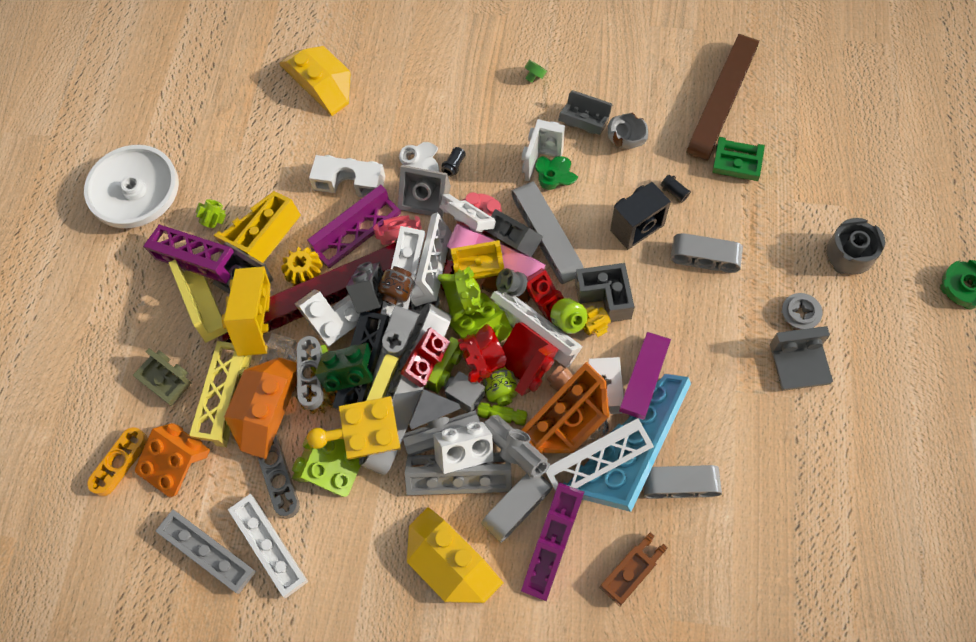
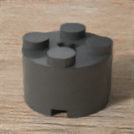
M851 218L845 220L836 229L827 244L826 253L837 273L862 274L873 266L885 247L884 234L877 225L872 226L867 223L868 220L863 218Z

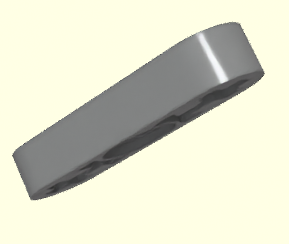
M312 336L302 338L297 344V397L301 405L308 410L318 408L323 402V386L316 375L309 379L303 377L306 368L315 367L317 369L322 355V347L319 341ZM310 344L314 347V349H311V358L313 360H309L308 354L305 351ZM307 385L311 386L312 392L315 395V397H312L311 402H308L307 399L304 398L309 396V388Z

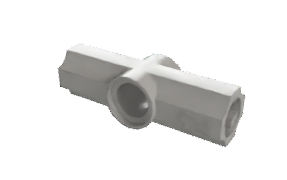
M474 410L450 419L448 417L437 418L429 422L426 427L405 433L403 441L408 456L411 457L434 449V433L442 432L448 428L454 429L467 426L472 422L479 423L476 411Z
M492 415L484 422L485 426L492 433V441L501 449L500 456L502 459L519 465L533 479L540 478L542 474L547 472L550 465L547 462L548 459L529 443L531 438L526 432L513 429L499 415Z

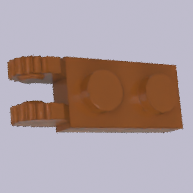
M651 532L638 546L635 545L599 586L619 607L657 565V560L668 549L665 544H662V546L655 550V554L649 558L643 550L651 544L655 537Z

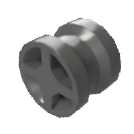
M505 268L497 276V289L502 293L520 296L526 290L527 277L524 273L514 272V270Z

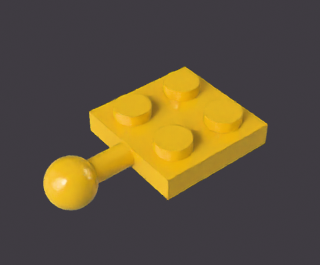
M391 396L339 406L342 428L325 431L322 428H313L307 434V443L314 449L323 448L329 441L344 439L348 460L401 450Z

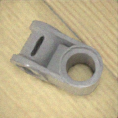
M397 305L394 307L382 339L384 351L387 354L398 357L405 352L410 337L416 329L420 314ZM395 339H398L400 346L395 345L394 349H392L389 341L393 342Z

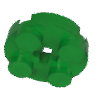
M956 261L944 272L940 289L954 303L969 310L976 308V261ZM971 280L973 282L971 286L974 288L966 286L964 281Z

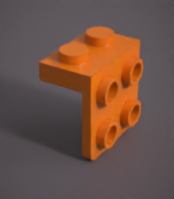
M171 423L156 427L151 430L135 467V472L168 497H174L178 494L191 463L206 459L211 449L203 445L200 439L191 438L177 424Z

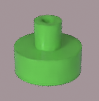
M530 59L525 65V68L529 71L525 79L533 83L536 76L543 79L547 73L546 69Z

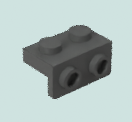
M571 90L567 104L559 114L558 121L564 122L570 127L584 129L590 134L600 135L608 124L613 105L601 99Z

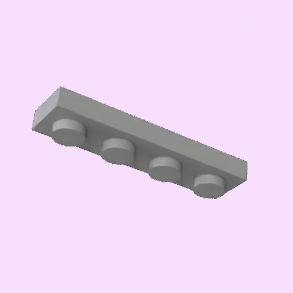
M174 509L156 529L159 535L237 594H240L256 573L249 565Z

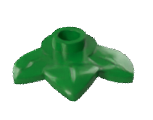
M541 156L537 159L535 169L539 173L538 181L540 186L546 190H553L558 185H571L578 179L576 174L570 172L571 161L567 157L558 156L550 160L545 156Z

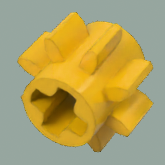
M593 305L586 309L588 315L587 322L583 330L587 335L596 334L597 337H600L608 332V324L611 323L610 317L602 307L599 309H595Z

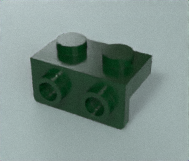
M368 343L352 345L336 351H328L321 355L315 375L326 392L372 382L373 376L367 368L372 351Z

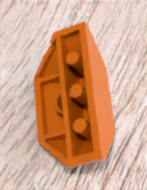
M279 357L243 371L224 416L241 452L262 459L267 458L297 383V362Z
M585 362L521 429L530 436L531 440L529 443L540 453H574L610 417L606 380L588 362Z

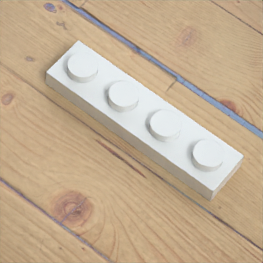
M251 494L228 509L285 599L308 583L303 572Z

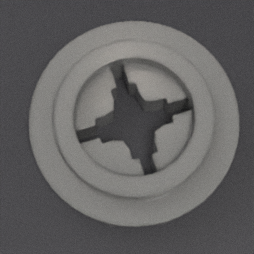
M795 293L786 298L781 313H783L784 322H788L792 329H809L818 325L822 319L823 311L820 303L811 295ZM799 306H801L803 312H807L803 319L799 313H795Z

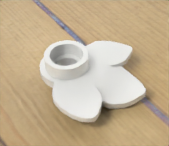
M423 142L418 146L407 145L401 149L399 159L403 165L439 172V165L433 158L438 150L436 145L430 142ZM414 154V158L408 160L409 155Z

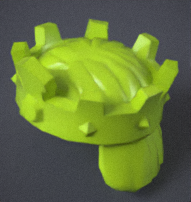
M470 266L464 270L459 269L454 274H439L437 276L447 298L452 322H455L465 314L471 313L474 315L475 312H484L483 308H480L483 305V300L480 299L481 290L479 284L472 278L474 272Z

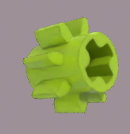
M207 199L205 204L198 203L195 212L197 213L196 217L199 218V223L209 228H215L217 223L223 224L226 214L225 210L222 209L223 205L212 199Z

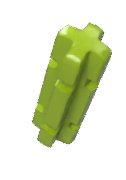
M484 402L479 404L477 410L479 417L488 418V416L499 415L507 423L514 421L515 424L522 426L526 424L528 415L524 410L517 409V411H514V408L493 405L492 407L489 403Z

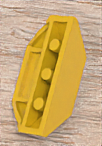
M324 46L297 50L279 62V65L331 116L349 104L350 70Z
M429 507L409 525L407 563L444 602L485 603L503 585L504 582L486 561L442 517Z

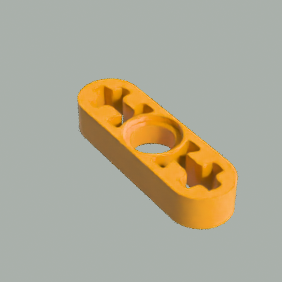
M136 427L126 429L89 477L87 482L88 489L98 496H107L112 493L142 453L148 440L147 435ZM132 437L139 439L136 444L130 441ZM123 447L131 451L130 454L123 451ZM118 455H123L124 463L118 468H113V459ZM108 469L109 471L113 472L114 475L111 476L105 471ZM100 479L106 483L104 487L97 484Z

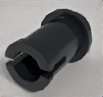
M459 147L453 148L448 159L441 165L442 172L447 173L449 177L456 175L459 171L460 163L466 156L465 151Z
M670 174L660 184L663 187V191H668L681 203L691 194L690 190L676 180V176H671Z

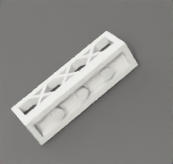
M438 212L431 215L412 291L411 301L415 306L437 301L441 282L437 279V276L443 274L448 252L447 244L452 232Z
M500 291L493 292L490 298L505 311L512 327L516 323L523 322L559 349L554 357L555 360L565 367H569L583 346L516 296Z
M637 418L550 465L546 474L555 491L558 482L554 475L562 471L574 474L570 487L578 488L654 446L640 420ZM639 430L646 445L637 450L626 447L628 436ZM625 438L623 446L616 444L617 441ZM610 445L622 448L619 459L614 462L602 459L605 448ZM624 450L632 451L623 457ZM601 451L599 458L591 456ZM586 458L598 461L595 472L590 475L578 472L581 461ZM601 462L609 464L599 470ZM577 464L576 470L568 469L569 467ZM577 475H580V476L585 477V478H583V479H581V480L575 482V481H576V478H577Z

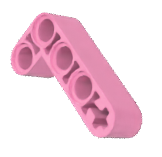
M456 224L447 247L451 249L497 240L481 232L472 231L465 225ZM500 242L504 268L524 273L527 278L541 268L544 269L546 264Z

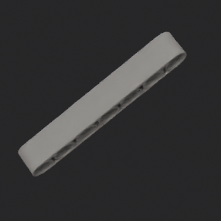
M427 303L420 312L416 329L410 337L385 397H392L400 444L424 386L418 387L400 373L427 329L431 327L444 337L451 321V314L430 303ZM398 450L360 457L359 465L385 475L390 470Z

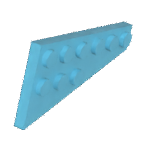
M671 374L663 375L656 384L645 420L638 418L654 447L576 488L585 492L582 500L629 512L632 511L691 385L689 377ZM629 415L630 417L622 425L618 424L611 432L632 422L637 417ZM639 430L628 436L626 447L637 450L646 445ZM625 438L617 441L616 444L623 446ZM612 445L606 447L602 459L610 462L618 460L622 448ZM624 450L623 457L632 451ZM601 451L593 454V457L599 458ZM590 459L584 466L580 465L578 472L587 475L594 473L598 461ZM601 462L599 470L609 464ZM577 475V478H576V481H575V482H577V481H579V480H581V479H583V478H585V477L580 476V475ZM573 478L568 483L564 482L563 484L570 486Z

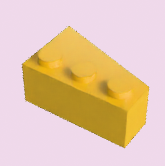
M265 266L235 269L234 277L230 280V295L226 297V312L222 314V326L224 329H227L237 356L267 354V345H265L263 333H268V324H264V314L269 312L270 282Z

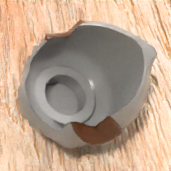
M633 112L618 115L609 121L608 137L616 147L624 149L636 148L645 144L648 139V126L643 118H637Z

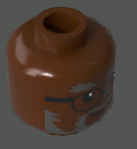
M397 266L385 270L377 288L378 292L383 295L382 300L396 306L397 302L405 303L409 299L415 284L411 277L412 273Z

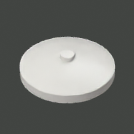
M146 145L124 146L109 152L92 167L84 185L85 201L91 212L100 221L109 226L117 228L143 226L159 218L171 206L178 191V174L171 160L160 150Z

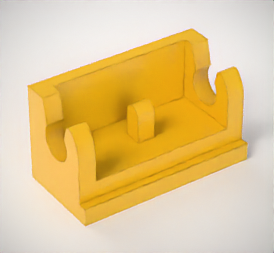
M500 240L451 248L454 272H457L459 269L464 270L470 266L474 272L472 278L479 279L497 276L501 270L505 269Z

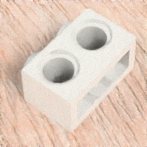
M472 422L467 426L454 429L448 428L433 434L435 461L444 474L493 461L492 433L483 422Z

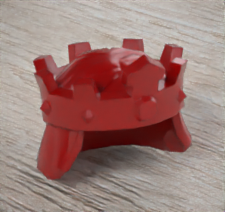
M485 324L476 334L467 335L463 339H457L458 343H460V350H463V357L472 370L469 373L468 381L480 383L484 378H489L493 371L505 367L507 363L506 355L490 325Z

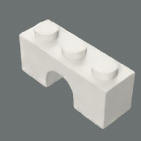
M316 155L309 180L313 190L336 193L337 186L342 181L354 180L357 196L364 197L380 184L383 186L386 176L383 165L374 161L364 162L352 158L342 159L330 155Z

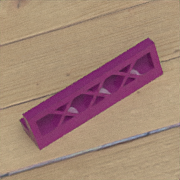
M380 184L307 239L311 250L319 255V259L330 269L375 234L373 227L377 224V221H379L378 226L381 227L384 225L383 220L399 216L401 210L389 199L387 190ZM385 205L392 210L387 216L378 215L379 210ZM364 221H373V226L370 229H360L361 223ZM347 234L355 235L353 242L342 243L343 237ZM329 248H337L336 255L329 260L322 254Z
M160 224L143 245L155 260L167 264L176 260L181 269L225 284L231 278V275L224 268L234 253L231 247ZM163 233L168 234L169 239L157 242ZM186 240V245L175 248V243ZM204 246V251L193 254L192 249ZM223 252L217 262L211 260V255Z

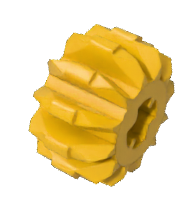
M297 247L294 253L289 250V257H282L284 265L281 266V271L286 281L292 282L294 286L321 275L320 269L323 265L321 260H319V255L316 252H312L308 247L303 251L300 247Z

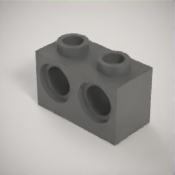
M495 209L491 215L496 221L494 229L485 231L532 257L543 236Z
M380 262L360 264L346 286L357 314L380 308L383 303V295L377 290L384 273Z

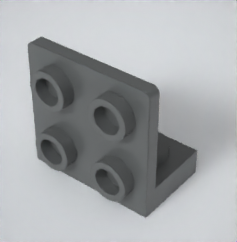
M828 326L776 333L770 343V348L783 391L830 385L833 382L823 344L830 336Z

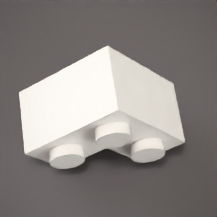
M314 289L295 303L320 340L327 346H330L356 327L360 313H356L350 295L331 307L321 292Z

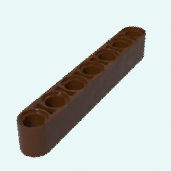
M738 34L686 151L687 154L709 160L760 40Z

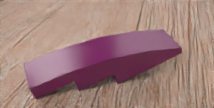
M650 332L646 333L619 412L645 420L671 339Z
M562 483L558 484L521 592L547 601L583 499L584 491Z

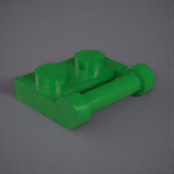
M719 137L712 173L758 181L761 174L765 145H750L728 141L725 137Z

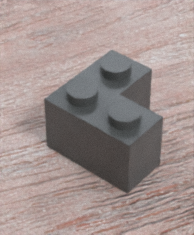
M625 263L576 269L575 286L580 304L603 301L605 311L609 315L611 322L632 319L635 306Z

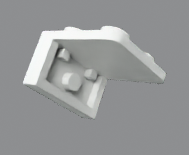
M538 119L535 128L531 127L528 136L530 143L528 147H524L521 158L524 161L522 173H525V181L530 182L539 153L552 157L562 156L565 125Z

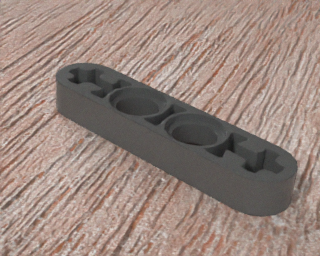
M276 434L269 453L276 452L278 454L277 461L274 464L268 465L265 463V459L257 458L274 510L282 518L288 519L294 517L299 512L300 503ZM276 476H285L286 482L281 488H274L272 486L273 479ZM284 493L286 499L290 503L293 502V504L289 506L290 510L287 512L283 508H281L284 506V501L280 495Z

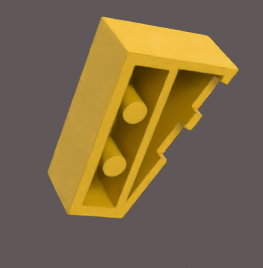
M275 191L250 208L251 212L241 219L237 217L233 220V225L224 232L218 231L213 236L222 245L228 242L264 263L301 216L292 199Z

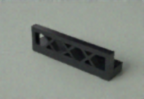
M365 311L359 315L351 346L368 343L372 352L367 368L373 376L383 344L382 339L390 317L384 314ZM371 383L337 390L332 408L339 410V406L366 401Z

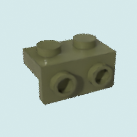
M148 348L145 352L150 357L133 376L172 406L192 384L185 377L188 372L178 364L174 367L168 362L171 359L160 350L155 353Z

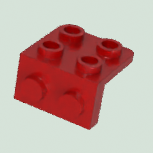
M523 322L515 324L502 347L507 359L506 369L511 370L520 379L515 391L521 396L531 391L535 392L542 383L543 375L553 365V359L559 350Z

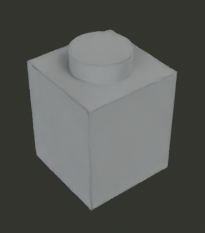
M460 371L455 377L451 376L444 387L446 399L459 403L460 408L466 412L474 411L486 395L485 386L478 382L468 381V376Z

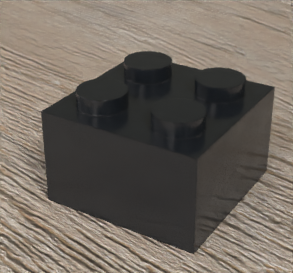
M653 182L646 186L642 185L626 199H620L614 205L610 231L629 250L665 225L671 201Z

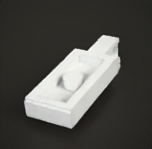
M442 194L439 208L445 213L453 215L455 220L465 223L469 226L470 230L475 232L494 229L496 222L494 218L466 200L460 201L450 194Z

